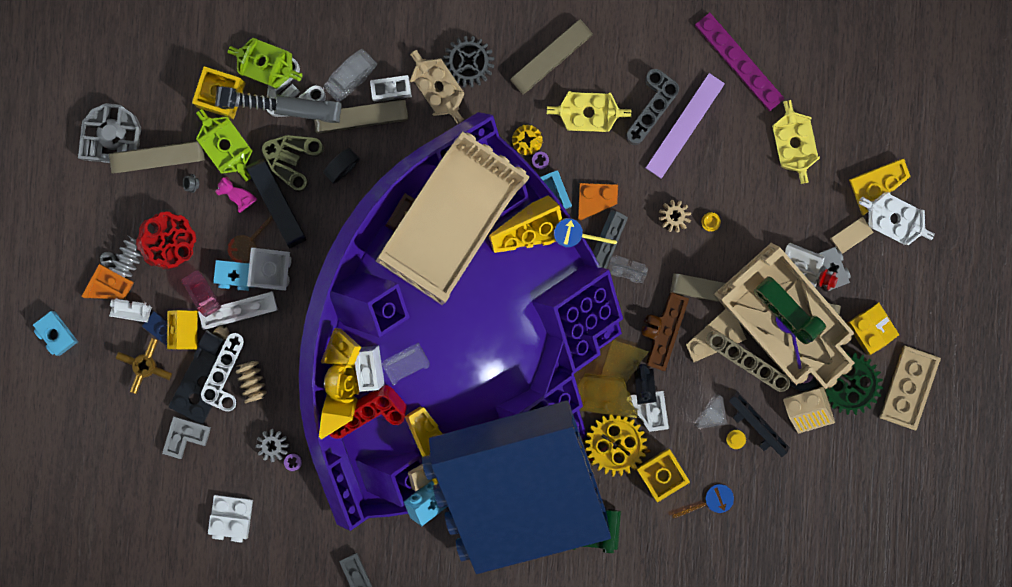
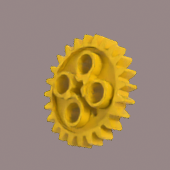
M610 414L609 420L603 416L602 423L598 420L595 421L597 428L594 426L590 427L593 433L586 434L590 438V440L585 441V444L590 445V447L585 449L586 452H591L588 459H594L591 464L592 466L599 465L597 471L604 468V475L611 471V475L614 477L618 471L619 475L622 476L623 470L629 474L630 467L636 470L635 463H642L639 457L646 456L641 452L647 449L646 446L642 445L647 439L641 438L645 432H638L640 424L634 426V419L628 422L627 415L623 420L620 414L616 416V419ZM615 427L618 430V436H611L609 428ZM602 435H605L610 441L602 438ZM625 439H632L634 446L632 448L627 447L624 443ZM616 441H618V442H619V445H618V446H619L620 448L617 447L616 449H614V448H613V445H614L613 443H615ZM598 443H605L607 451L601 452L598 449ZM621 449L628 451L630 453V456L626 455V453ZM614 454H620L623 457V462L616 463L613 459Z

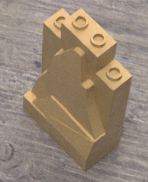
M770 243L713 294L734 315L795 385L803 383L810 373L823 388H830L836 384L837 379L842 374L845 375L852 369L851 366L854 362L840 346L847 344L854 332L779 246ZM767 276L772 277L810 317L817 316L826 325V329L813 342L803 344L796 338L802 369H798L791 333H785L778 328L776 316L754 292V289Z

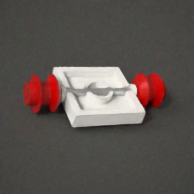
M792 243L787 245L785 254L814 287H816L817 281L819 287L827 285V290L836 286L838 281L836 272L832 275L828 274V269L821 272L825 259L824 256Z

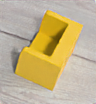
M167 311V349H197V311Z

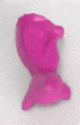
M227 176L222 178L218 184V189L215 191L217 195L227 194L229 199L238 205L239 213L257 201V198L249 191L233 187L232 182Z

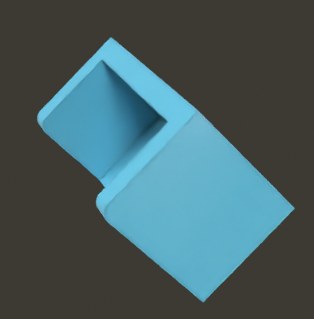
M558 170L540 177L558 198L565 210L572 207Z

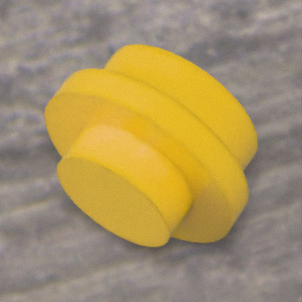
M710 212L703 216L701 224L706 231L713 232L720 227L721 220L716 213Z
M733 430L728 433L726 441L729 447L740 449L745 445L746 437L743 432Z

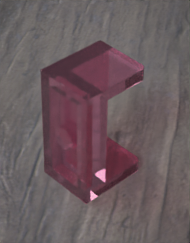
M198 270L182 279L196 308L205 318L222 308L206 278Z

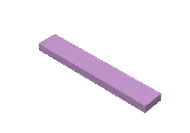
M710 73L707 75L645 169L662 179L725 83Z

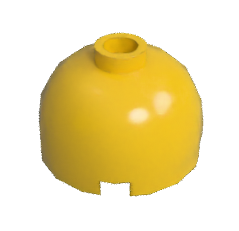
M335 364L328 369L324 377V388L333 400L350 403L354 400L352 399L354 395L359 394L355 365Z

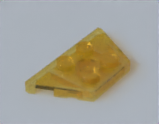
M588 373L583 375L577 385L583 407L579 410L637 418L638 411L633 406L632 397L626 389L627 386L623 378Z

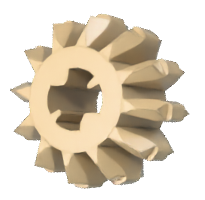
M671 200V208L665 203L663 206L667 211L659 210L660 214L665 215L658 218L659 221H666L662 224V227L670 225L668 232H671L673 227H675V231L678 233L680 231L679 225L682 229H686L687 227L683 222L690 223L691 221L685 218V216L691 215V212H684L688 206L680 207L682 201H678L677 206H675L674 200ZM673 211H675L676 214L678 213L680 216L679 218H677V221H673L674 218H670V216L673 214Z

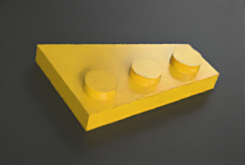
M903 158L849 179L862 215L869 212L868 208L859 204L862 197L874 201L883 193L894 191L911 177Z

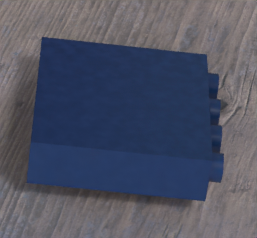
M569 401L429 438L430 455L422 457L425 476L427 480L437 478L439 484L433 485L437 505L439 508L449 507L450 511L445 512V521L449 534H460L461 538L456 539L459 558L461 562L470 560L476 574L611 539L606 509Z

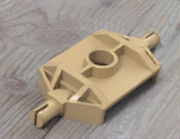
M415 50L410 55L417 66L414 69L410 82L416 83L435 111L432 114L433 116L450 114L457 124L461 123L464 119L458 110L464 96L463 90L441 58L422 59L418 51ZM438 81L442 82L443 84L442 91L438 90L437 88Z

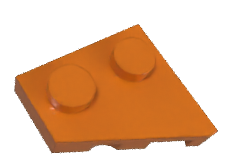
M99 264L82 297L126 299L134 282Z

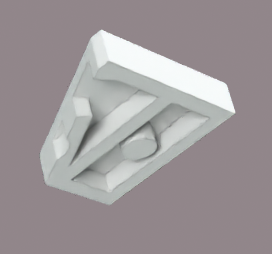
M664 391L656 392L657 402L637 405V395L626 396L649 432L669 429Z

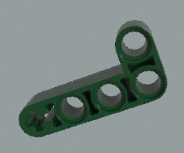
M767 276L754 289L757 297L803 344L813 342L826 329L825 323L819 317H810L772 277Z

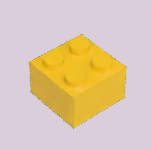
M669 448L641 464L636 469L656 502L661 501L690 483Z

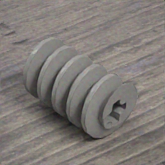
M128 236L131 239L130 241H123L127 247L119 248L123 254H116L119 261H112L116 267L108 268L125 278L126 276H133L129 270H136L133 263H140L137 256L143 257L141 252L137 250L136 239Z

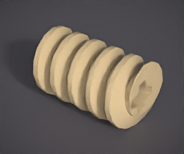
M251 361L236 366L240 367L236 374H242L238 381L245 382L240 386L241 389H246L242 396L249 397L244 403L263 399V396L267 393V391L261 390L265 383L258 382L263 376L256 375L261 369L254 368L259 363L258 361Z

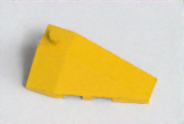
M550 196L541 198L528 205L489 235L493 252L516 250L517 247L524 246L531 248L533 245L538 244L544 246L556 242L554 229L556 224L562 220L560 206Z

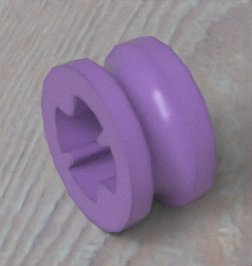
M542 151L535 153L532 157L533 166L536 169L547 167L549 163L548 155ZM539 155L546 159L542 166H539V163H535Z
M297 454L287 455L284 460L285 468L290 471L298 470L302 465V459ZM290 457L291 459H293V457L297 459L296 463H298V465L296 467L295 465L293 466V468L289 466L290 462L288 461V459Z

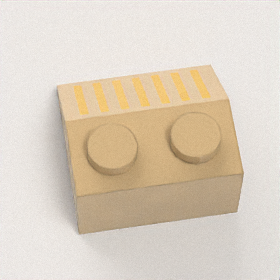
M823 387L811 389L783 399L789 419L798 434L835 423Z

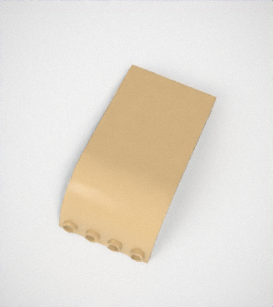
M464 132L457 137L376 259L377 263L441 305L446 303L450 297L453 288L507 204L529 179L525 170L518 166L514 167L506 157L498 156L492 152L493 149L486 144H480L472 134H465Z

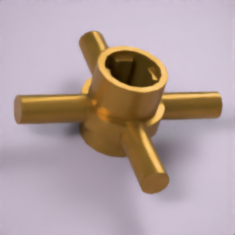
M151 338L145 354L139 355L136 358L121 352L117 353L116 359L132 365L133 371L136 374L130 392L137 394L145 377H149L152 374L170 380L172 377L171 372L156 367L152 356L158 340ZM143 360L149 366L148 370H140L139 366H141Z

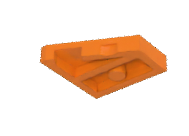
M580 183L578 220L581 221L617 205L618 185Z

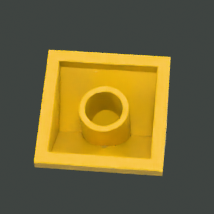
M328 394L326 395L321 415L320 439L325 438L353 420L357 403L355 397L352 398L354 399L352 402L343 403L333 400Z

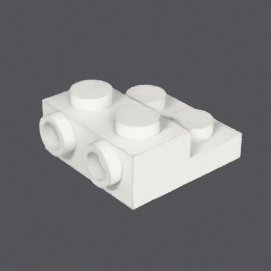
M251 248L247 286L286 290V287L289 285L288 268L291 265L290 252Z
M214 495L208 534L212 535L213 539L223 540L224 536L231 537V541L243 542V539H247L253 500Z

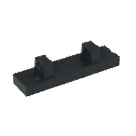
M738 391L732 395L729 402L738 410L733 419L739 423L745 418L764 438L759 447L765 451L771 446L781 457L787 454L790 447Z

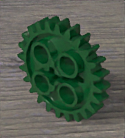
M854 353L851 359L854 362L852 366L855 368V372L852 376H847L846 374L843 376L848 380L855 379L854 384L865 391L866 394L862 395L853 387L848 389V383L840 377L837 380L843 383L842 390L835 391L833 387L826 388V395L829 397L828 401L829 403L833 402L832 409L839 406V413L846 409V415H849L850 410H853V413L857 415V409L865 413V406L871 409L870 402L877 403L874 397H881L877 389H883L882 386L878 385L883 379L877 378L881 371H874L877 365L870 366L871 359L865 362L864 355L857 359V354ZM864 376L870 379V385L866 388L860 385V379ZM851 392H856L859 396L858 401L855 403H851L848 400V395Z

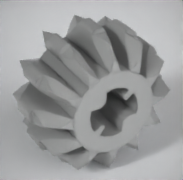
M274 429L270 430V436L264 431L263 436L265 439L262 437L257 438L258 441L262 442V444H257L256 448H262L258 455L265 453L263 460L266 461L270 456L271 462H275V455L278 460H281L282 456L280 453L287 454L283 447H289V444H283L282 442L287 439L286 436L281 439L279 438L282 433L281 431H278L275 436ZM275 441V446L277 448L276 450L272 449L271 451L270 445H268V443Z

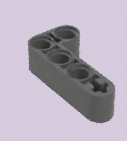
M658 69L650 70L646 76V84L656 94L626 134V139L631 145H638L643 141L679 92L678 84ZM650 75H658L660 81L652 83L649 79ZM672 86L675 89V93L672 95L667 94L665 87ZM655 101H661L663 103V109H655L653 103ZM649 116L652 119V123L650 125L643 124L642 117ZM640 127L642 129L638 135L640 139L636 138L633 140L631 132L636 133Z

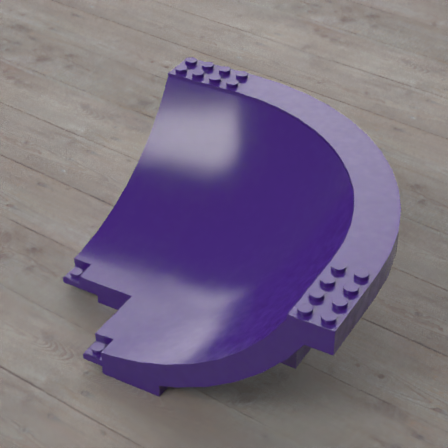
M480 112L474 114L421 146L387 172L359 202L341 228L326 256L315 283L306 314L300 349V409L311 457L336 524L349 531L368 518L408 514L404 501L417 492L411 487L408 472L422 464V455L406 419L404 418V421L399 425H393L382 414L340 439L332 438L330 435L323 439L319 438L321 415L327 395L324 388V377L328 369L335 365L322 363L321 360L334 328L342 329L361 347L379 346L384 385L393 388L407 405L405 416L418 407H424L443 434L569 401L581 439L583 440L587 437L579 411L583 404L574 373L600 356V349L622 334L619 322L623 320L611 274L609 269L600 267L584 238H581L572 247L561 246L556 241L550 245L543 246L538 244L533 245L531 248L524 246L517 247L516 250L493 252L489 235L528 205L541 198L550 196L560 206L562 220L571 218L540 176L499 136L493 115ZM464 132L465 134H472L480 144H486L493 149L492 152L498 156L506 157L514 167L518 166L525 170L529 179L507 204L453 288L450 297L446 303L441 305L377 263L376 259L394 233L393 230L385 225L404 193L414 199L417 198L457 137ZM374 390L361 391L359 394H355L354 397L359 400Z

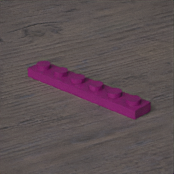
M710 12L695 24V27L769 112L785 99Z

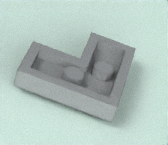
M174 416L162 454L182 459L187 441L206 446L211 427Z

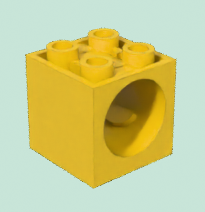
M204 66L192 104L199 109L234 119L238 107H234V109L215 107L216 88L230 87L236 89V92L242 93L246 83L239 77Z

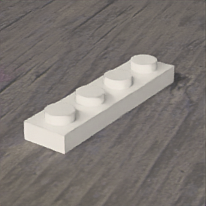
M269 292L198 311L202 328L206 330L274 312L278 308L274 293Z

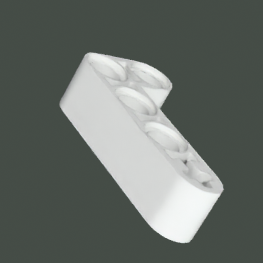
M232 333L227 337L201 392L203 401L227 412L235 408L236 399L231 394L222 391L244 343L242 336L237 333ZM235 337L238 338L240 343L239 346L235 345L233 351H237L236 355L230 351H225L226 347L228 349L231 347L232 343L229 340ZM224 354L232 357V362L229 365H224L221 362V357ZM215 372L223 373L224 379L222 382L217 383L213 380L212 377ZM212 389L215 391L216 395L213 400L205 399L204 393L206 390ZM225 397L233 400L231 408H224L222 406V400Z

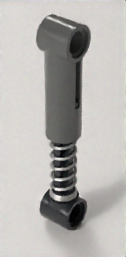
M230 87L216 88L215 107L234 109V107L243 106L244 108L246 106L250 109L254 107L257 110L258 108L274 110V114L340 123L342 103L317 101L276 95L275 98L270 96L264 97L263 95L259 97L256 94L252 96L250 93L244 95L243 92H236V89Z

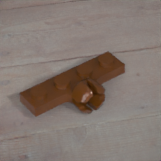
M670 292L661 317L651 314L646 316L644 323L653 325L652 328L642 326L641 330L643 336L653 340L646 363L647 366L666 371L689 298Z

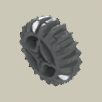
M464 36V42L462 43L460 38H457V46L453 42L450 43L453 50L446 48V52L450 56H443L444 60L449 61L444 64L446 67H450L448 70L454 78H457L458 84L460 81H463L462 86L464 88L467 82H470V87L473 88L474 81L480 86L481 82L479 79L481 78L486 82L485 74L489 76L492 74L488 70V68H494V65L489 63L494 61V57H488V55L492 54V50L485 51L488 44L485 43L481 46L482 39L475 43L474 36L471 37V42H468L467 36ZM472 47L477 49V51L467 54L461 49ZM457 53L462 62L455 70L453 59ZM481 54L484 56L485 64L482 70H480L476 64V61ZM464 57L468 60H470L471 58L474 59L472 60L473 66L470 64L464 66ZM466 70H471L477 75L466 77L460 74Z

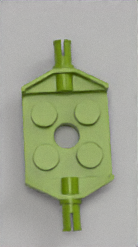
M255 38L250 39L242 48L229 47L231 50H228V54L237 57V72L242 76L252 78L275 89L279 88L289 78L297 81L301 80L299 77H302V73L293 70L292 54L286 50ZM262 57H265V64L263 66H259V60Z
M203 109L200 112L198 111L196 114L202 121L203 126L196 141L199 142L218 168L220 174L238 172L245 182L251 179L245 165L252 150L229 118L211 119ZM221 140L229 141L230 148L228 150L220 149L219 142Z

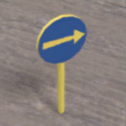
M572 218L560 220L554 229L555 240L564 247L575 246L581 238L617 244L616 240L582 234L581 225Z

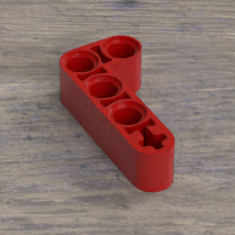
M383 385L379 390H374L357 400L353 420L329 435L332 438L340 439L381 414L390 424L399 425L404 421L407 405L393 388Z

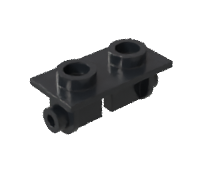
M640 364L637 371H635L637 405L657 402L654 369H649L646 364Z

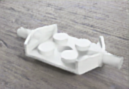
M889 192L883 193L874 201L864 197L860 199L859 204L868 208L870 228L904 245L911 244L920 236L929 240L933 239L932 236L935 233L925 229L924 210H920L890 195ZM893 213L898 216V221L895 224L890 220Z

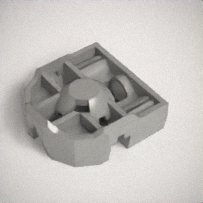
M105 103L92 109L82 121L78 159L110 163L109 154H102L103 147L117 150V152L139 149L141 126L137 116L117 104ZM112 107L118 108L117 120L110 119ZM86 126L98 127L96 131L97 137L85 136ZM126 131H135L134 141L125 140ZM119 137L120 140L114 144L112 140Z

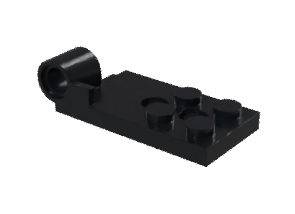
M209 331L204 333L194 354V359L168 407L201 425L205 423L213 406L201 398L203 387L199 385L198 381L202 376L209 377L222 349L223 338ZM224 354L221 357L222 364L229 365L232 362V357ZM215 372L212 378L215 382L219 383L223 381L224 375L221 372ZM208 389L204 393V397L207 400H213L216 395L212 389ZM193 393L198 394L200 397V401L196 405L190 402V396Z

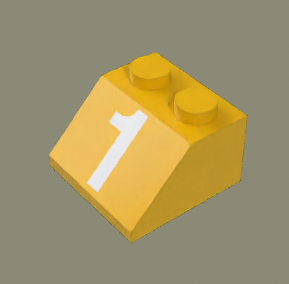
M879 302L846 322L854 332L855 338L866 355L875 353L899 336V333Z

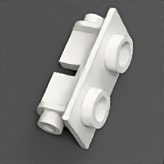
M115 298V300H111L110 306L112 309L109 316L148 322L152 307L145 302L132 301V303H129V301Z

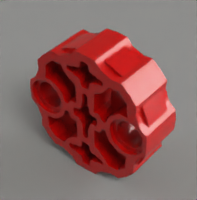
M161 212L145 220L140 225L139 236L136 239L137 250L141 252L144 261L150 266H157L162 269L175 268L179 264L188 261L193 255L196 234L184 216L175 215L171 212ZM176 222L179 223V224H178L179 229H176V228H175V227L177 226V225H176ZM148 224L154 226L153 234L148 231ZM165 237H168V239H167L168 244H165V243H164V242H165V239H164ZM180 247L183 248L185 252L184 257H181L178 254V249ZM154 252L157 253V254H156L157 259H153V257H154V254H153V253H154Z

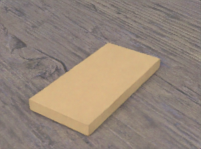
M903 346L879 418L916 431L941 358L908 346Z

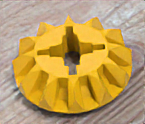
M523 125L517 128L512 136L513 147L522 155L535 154L542 146V135L539 129L532 125ZM525 132L528 137H535V139L530 141V148H528L526 142L519 143V141L524 139Z

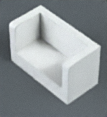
M379 346L361 347L355 361L359 392L379 390L385 384Z

